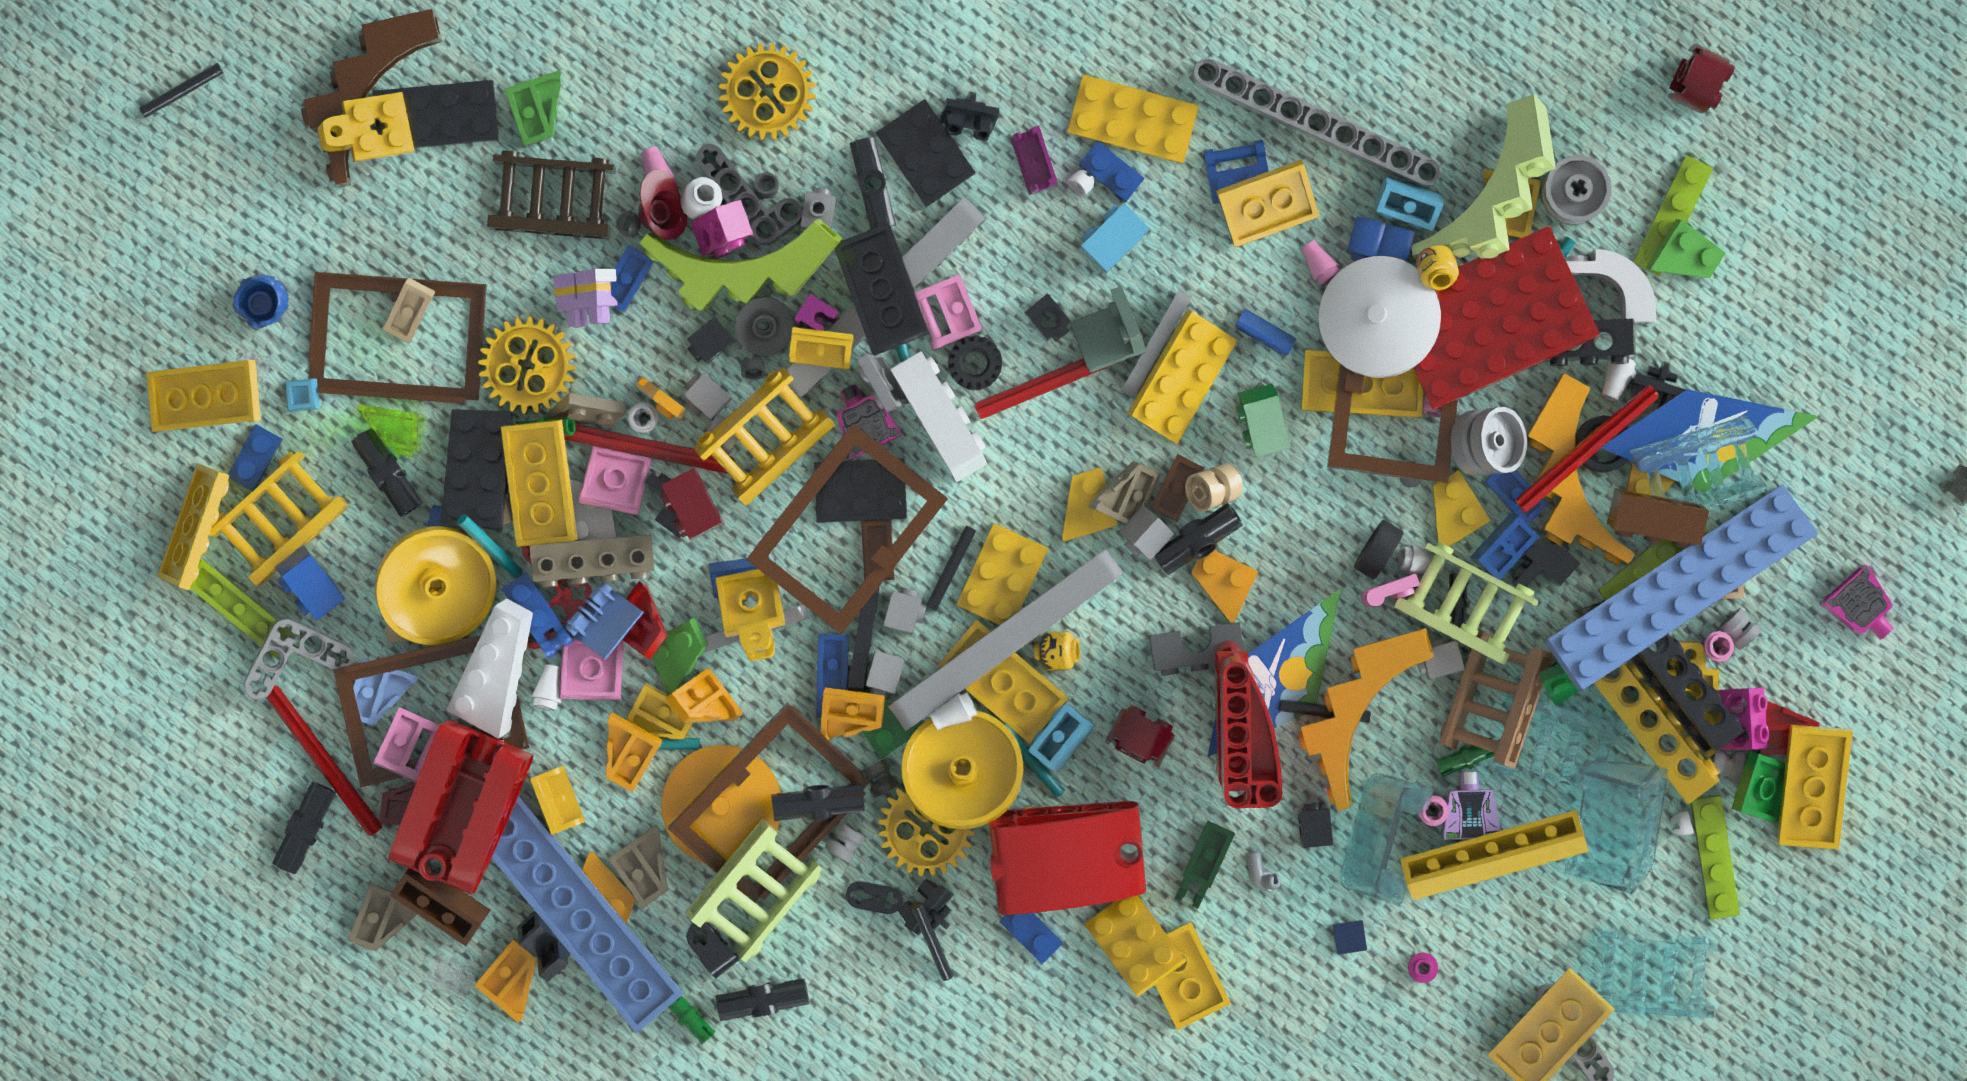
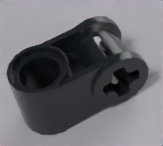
M704 922L701 927H698L695 923L689 927L686 935L687 942L714 978L720 977L740 960L736 952L733 954L729 949L727 941L722 939L708 922ZM695 929H698L700 932L703 930L708 932L705 937L706 942H703L701 939L696 942L693 939L696 934Z

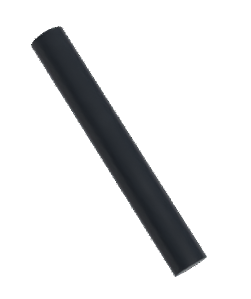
M216 63L139 108L144 117L147 118L222 75L224 72L219 63Z
M967 525L965 526L926 604L927 607L937 611L977 530Z
M1281 700L1279 710L1281 712L1327 718L1335 716L1333 711H1328L1326 705ZM1365 710L1360 722L1369 723L1371 712Z
M915 902L911 905L912 912L942 980L948 981L953 978V973L922 902Z

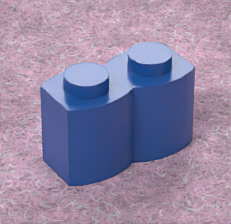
M1357 216L1346 253L1352 254L1351 260L1353 261L1372 256H1389L1407 262L1415 232Z

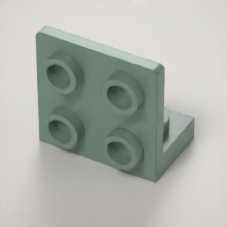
M1122 286L1110 290L1113 302L1109 303L1108 308L1076 319L1070 323L1089 372L1097 371L1146 352L1141 332Z

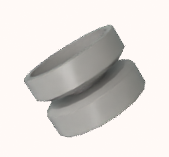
M1584 155L1569 156L1555 164L1556 169L1548 171L1543 178L1540 187L1541 202L1546 212L1552 218L1566 225H1580L1598 216L1608 205L1612 193L1611 179L1606 169L1595 159ZM1572 186H1575L1579 189V194L1577 196H1574L1572 194L1574 191Z
M1507 407L1466 411L1458 416L1452 427L1450 441L1453 457L1460 469L1470 476L1513 472L1520 467L1525 458L1527 433L1524 424L1517 413Z

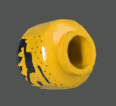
M1068 631L1045 632L1041 636L1040 642L1035 643V659L1037 661L1040 660L1042 667L1047 671L1070 670L1080 660L1079 640L1077 638L1074 639L1073 634Z

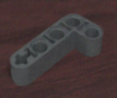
M706 144L698 150L696 155L698 165L709 179L719 185L722 197L727 204L739 200L741 202L752 200L755 203V210L746 216L753 232L751 236L757 243L764 246L771 245L801 222L803 210L798 201L792 198H785L769 210H766L718 146ZM709 152L711 155L718 154L715 159L722 170L717 173L710 163L703 164L706 161L704 156L706 153ZM726 176H734L737 179V185L731 191L721 188V181ZM789 205L796 207L798 210L796 218L791 221L784 220L781 217L782 209ZM766 223L772 225L774 231L771 237L762 239L757 235L760 225Z

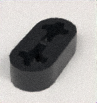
M856 881L846 891L847 902L857 909L893 914L901 908L903 903L901 892L892 886ZM858 886L864 887V893L872 894L873 899H862L861 903H856L855 897L851 896V891H856ZM888 892H893V898L898 899V903L892 904L891 909H887L884 902L876 901V895L884 897Z

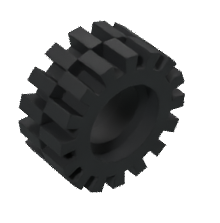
M979 335L966 336L956 342L951 349L948 358V368L951 377L958 385L968 390H982L991 386L998 379L1002 369V357L996 344L988 338L980 337ZM973 351L982 353L987 359L986 369L977 375L968 373L963 366L965 356Z

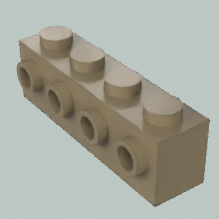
M651 535L530 545L533 582H539L540 587L558 586V580L570 579V585L588 583V577L600 576L601 582L619 580L618 574L630 573L631 579L649 578L648 571H655Z

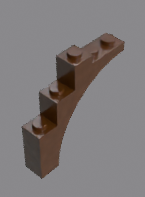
M433 9L362 24L363 33L359 34V41L362 51H367L368 54L333 62L334 70L330 71L333 88H338L339 92L304 99L306 108H301V113L305 126L310 125V129L317 132V128L327 118L343 115L341 106L343 101L366 98L381 76L400 60L420 49L441 43L439 25ZM330 131L333 137H337L335 132ZM349 149L328 152L330 164H326V170L330 182L334 181L335 185L339 188L350 186Z

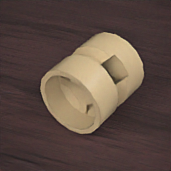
M1226 463L1189 476L1185 483V492L1189 503L1195 510L1206 512L1220 505L1238 500L1243 492V483L1239 472L1232 465Z

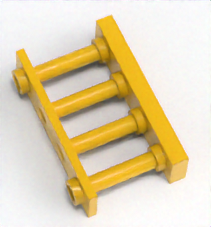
M784 367L771 372L759 389L711 432L704 433L698 439L697 445L693 447L703 460L712 455L736 481L735 486L731 490L745 506L835 426L833 421L821 409L817 412H811L790 389L788 384L794 378ZM778 393L803 420L802 425L795 432L789 433L765 406ZM755 414L780 440V445L771 453H767L743 427ZM733 434L758 460L757 466L749 473H744L720 447Z
M290 451L278 462L280 467L227 515L225 512L221 513L216 524L209 532L211 537H217L223 533L252 565L251 570L253 571L248 578L255 586H262L277 572L275 569L277 565L303 545L306 546L350 506L341 496H337L335 499L332 496L328 497L298 464L306 457L302 452L297 451L293 454ZM288 472L297 479L320 505L318 508L321 512L313 519L310 516L306 518L276 484ZM266 492L296 523L298 532L291 539L288 537L284 538L254 505ZM244 512L275 545L273 549L276 552L270 558H261L231 525Z

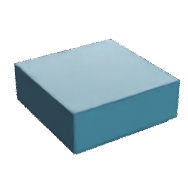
M317 379L285 381L288 412L320 409Z

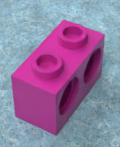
M741 200L715 207L691 223L703 257L714 254L715 258L726 256L732 253V250L745 245L743 240L753 235Z
M1764 687L1717 690L1721 696V702L1728 711L1733 712L1739 718L1740 726L1743 730L1746 729L1748 733L1747 740L1744 737L1743 731L1720 750L1768 748L1769 729L1766 725L1767 698L1764 693ZM1743 698H1744L1745 701H1746V708H1745V709H1744L1743 706H1742V700H1743Z

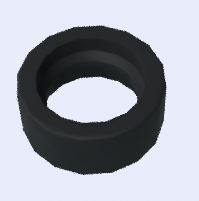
M1601 415L1583 423L1575 434V447L1592 430L1599 427L1611 416ZM1626 426L1624 429H1622L1618 433V435L1627 430L1628 427ZM1617 455L1611 461L1600 462L1590 457L1582 465L1593 472L1606 473L1618 470L1627 463L1628 459Z
M1382 520L1359 554L1354 564V569L1372 580L1376 579L1396 550L1403 536V531L1388 521Z

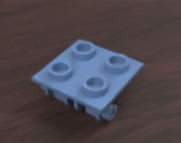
M602 582L600 586L598 584L595 586V590L589 596L591 598L590 601L585 598L584 602L587 605L584 608L582 606L578 607L581 612L577 611L567 621L568 626L565 629L606 660L644 612L612 590L605 582Z

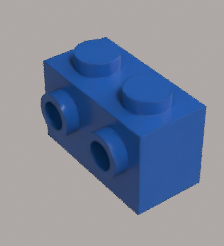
M304 545L275 567L281 576L277 579V582L287 594L293 591L298 597L294 603L305 616L311 613L316 621L346 599Z

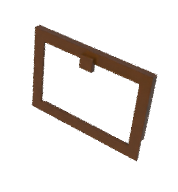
M315 272L309 349V379H317L318 393L466 404L467 400L479 401L481 378L479 373L481 372V365L478 364V361L482 360L480 349L483 348L487 284L413 279L434 290V296L471 298L465 388L324 378L330 288L391 292V302H396L408 278Z
M1340 364L1327 467L1411 480L1421 479L1448 483L1452 456L1450 437L1452 427L1456 421L1458 400L1441 408L1435 466L1345 453L1352 393L1362 394L1364 375L1355 374Z
M853 423L755 546L746 560L842 634L948 498ZM857 445L927 502L889 550L881 544L870 558L877 565L838 613L769 559L768 555L854 446Z
M481 635L333 669L360 787L403 778V776L382 767L372 769L352 680L473 653ZM517 695L516 704L513 707L511 716V737L503 739L505 743L523 750L530 747ZM419 758L408 760L406 766L415 769Z
M788 702L668 826V829L716 873L727 861L689 826L732 782L739 787L751 774L746 767L787 724L851 782L849 785L862 784L863 797L866 795L864 789L871 780ZM847 813L834 814L831 818L813 821L786 850L799 861H802ZM778 859L765 871L778 883H781L792 872L789 867ZM744 876L736 884V888L755 903L759 898L765 900L771 894L760 883L756 881L752 884Z

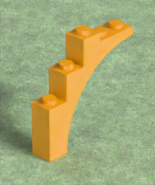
M1565 373L1561 374L1527 432V439L1530 440L1528 445L1543 454L1546 450L1550 452L1534 482L1575 448V433L1579 415L1590 387ZM1577 469L1545 496L1550 500H1553L1554 496L1559 498L1541 528L1542 531L1547 533L1544 537L1546 540L1561 546L1562 543L1566 545L1571 544L1576 536L1579 538L1577 541L1579 545L1590 551H1593L1594 548L1601 550L1605 553L1603 558L1618 567L1620 563L1629 564L1635 553L1618 542L1604 528L1588 505L1578 479Z
M1427 628L1354 648L1355 655H1351V662L1355 673L1360 672L1361 678L1328 687V694L1324 695L1328 711H1333L1335 716L1303 725L1301 727L1302 732L1298 733L1303 751L1307 750L1309 756L1321 753L1322 758L1318 759L1320 771L1323 777H1328L1330 787L1327 788L1328 798L1332 806L1336 805L1337 811L1353 806L1349 786V756L1353 737L1364 711L1375 695L1395 676L1411 666L1435 657Z

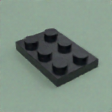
M926 99L875 132L926 208L976 174L950 134H946L945 127L942 123H939V118Z
M898 458L905 464V458ZM876 460L843 461L816 495L817 523L907 519L906 484ZM814 462V472L822 462Z

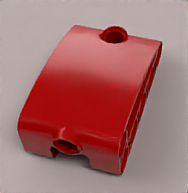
M1224 641L1215 649L1217 777L1222 786L1225 801L1232 808L1274 807L1281 801L1283 791L1279 749L1273 723L1258 682L1249 664L1248 651H1242L1239 645L1233 641ZM1229 791H1244L1237 797L1229 795Z
M452 720L443 722L437 729L391 847L388 860L419 872L426 880H438L473 895L505 830L534 755L505 743L502 737L498 739L483 730L476 731ZM431 858L440 861L442 866L441 872H436L431 868Z
M1118 801L1008 809L1000 817L989 823L992 849L990 857L992 881L995 882L997 911L999 914L1016 915L1078 908L1121 900L1146 892L1143 841L1138 802ZM1125 844H1132L1136 846L1137 850L1133 853H1126L1121 848Z

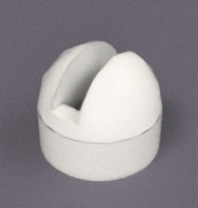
M1079 170L1068 178L1069 187L1081 197L1087 195L1094 186V177H1088L1087 170Z
M1688 810L1678 812L1671 818L1670 824L1679 823V827L1672 829L1677 835L1686 836L1694 834Z

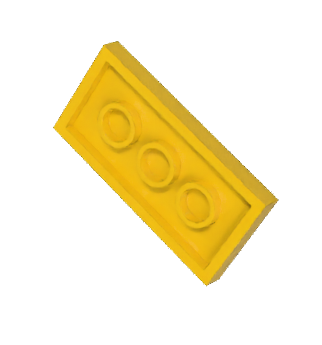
M1083 74L1067 133L1183 164L1199 105Z
M1187 309L1127 414L1171 442L1178 444L1238 340Z
M1304 350L1301 411L1334 413L1340 363L1329 351ZM1412 368L1402 374L1386 378L1364 376L1362 394L1352 393L1350 414L1422 418L1424 391L1414 369Z
M255 360L146 372L152 432L261 421Z
M562 420L502 426L501 433L516 547L578 540Z
M196 464L159 569L158 578L177 587L190 590L191 584L198 577V564L201 555H204L208 548L209 532L218 520V507L221 498L228 491L229 475L210 467Z
M976 620L937 666L942 668L991 631ZM1013 653L965 688V690L1029 744L1049 722L1054 712L1068 699L1064 693L1016 653Z
M1790 725L1777 834L1778 845L1839 849L1853 735L1851 729Z
M1569 967L1489 1052L1488 1056L1515 1081H1548L1615 1009Z

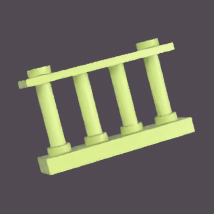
M1437 542L1436 546L1427 543L1425 548L1435 555L1419 583L1420 585L1416 588L1413 596L1409 595L1407 600L1404 598L1397 599L1394 607L1505 666L1510 654L1503 651L1506 646L1503 643L1525 602L1537 606L1539 601L1532 597L1534 591L1519 583L1514 588L1452 555L1454 549L1440 542ZM1445 560H1448L1461 567V570L1440 609H1436L1434 614L1423 609L1426 604L1423 601ZM1473 573L1488 581L1468 621L1466 624L1462 623L1459 628L1450 623L1452 619L1450 614ZM1498 588H1501L1515 595L1493 638L1489 637L1488 641L1485 642L1476 637L1479 632L1477 628Z
M764 819L760 820L685 911L689 919L698 927H701L704 922H711L736 941L739 946L735 951L745 963L750 957L758 954L765 938L806 888L813 886L818 881L820 871L823 869L813 858L806 865L776 843L775 836L778 833ZM768 851L798 874L787 888L756 866V859L762 852ZM743 875L751 876L778 897L767 912L736 888L737 882ZM723 899H731L759 921L748 935L717 912V907Z

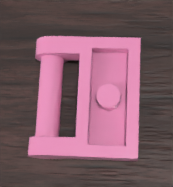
M960 274L915 292L930 331L929 336L932 341L929 344L932 351L959 341L966 336L983 331ZM934 295L937 297L951 331L950 334L942 336L927 299Z
M1410 574L1367 589L1361 597L1363 604L1368 607L1380 606L1387 596L1393 595L1394 599H1399L1414 594L1413 587L1420 585L1417 575Z
M399 707L373 764L416 783L435 733L440 725ZM425 730L430 733V736L415 769L407 767L406 764L421 731Z

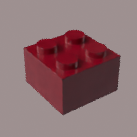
M695 468L661 485L664 491L659 493L667 510L674 509L678 519L673 522L681 537L688 536L693 541L725 524Z

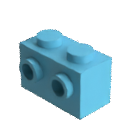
M1385 175L1374 202L1376 211L1382 217L1390 220H1396L1397 218L1407 222L1409 226L1415 229L1424 230L1425 228L1433 231L1444 205L1441 194Z
M1125 203L1119 208L1113 205L1102 217L1105 222L1098 229L1094 226L1091 227L1081 238L1084 241L1081 249L1106 274L1150 229Z
M1068 704L1059 707L1050 719V724L1045 730H1041L1031 742L1032 746L1028 750L1050 770L1059 772L1096 726L1077 709Z

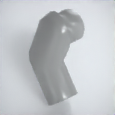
M1261 852L1246 853L1250 881L1265 891L1278 889L1281 885V878L1278 874L1272 873L1263 867Z

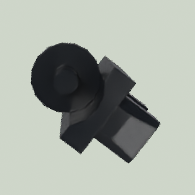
M969 91L966 99L957 97L956 99L946 98L939 123L945 125L946 134L957 136L962 133L963 128L973 129V137L976 140L987 141L999 117V108L986 106V103L977 102L976 92Z
M1665 361L1662 362L1660 368L1648 367L1647 374L1657 377L1656 380L1635 374L1629 383L1633 385L1631 398L1646 385L1652 386L1657 393L1662 394L1658 408L1686 391V389L1665 383V380L1676 383L1678 379V374L1668 372L1670 363Z
M925 879L917 891L926 899L923 906L934 930L939 925L948 929L950 923L945 918L952 910L946 904L954 894L941 884L937 885ZM908 900L898 912L906 922L904 926L919 936L921 930L911 909L913 902Z

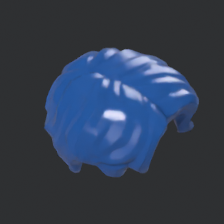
M260 274L243 279L233 297L232 306L234 312L247 319V324L252 329L263 328L279 322L289 306L287 289L281 281L275 280L274 276Z

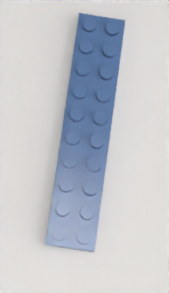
M1781 485L1705 535L1701 546L1691 544L1688 548H1685L1547 639L1545 644L1577 690L1581 692L1815 537L1818 532L1786 487Z
M519 795L492 856L493 861L634 1032H640L684 993Z

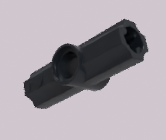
M875 137L863 138L849 143L870 229L888 222L891 227L896 226ZM876 177L881 181L880 188L876 191H868L864 187L866 180Z
M373 427L362 432L351 441L353 447L368 467L367 472L378 489L385 493L400 517L405 516L423 504L421 498L406 478V471L401 469L396 461L398 459L393 453L389 452Z
M1226 503L1204 519H1195L1184 525L1179 531L1180 535L1166 543L1155 555V559L1164 572L1170 575L1192 559H1201L1211 554L1216 549L1219 541L1243 526L1242 520L1233 507Z
M311 782L299 809L294 811L284 832L286 836L272 864L286 872L297 874L310 846L312 847L317 840L315 836L319 828L324 826L322 821L336 795L335 791L317 782Z
M862 784L838 787L814 785L803 788V791L771 794L774 821L800 818L815 821L831 818L834 814L865 811Z
M805 978L777 984L768 982L761 986L752 985L746 987L747 989L715 995L720 1021L738 1019L750 1015L752 1017H761L778 1013V1010L810 1004Z

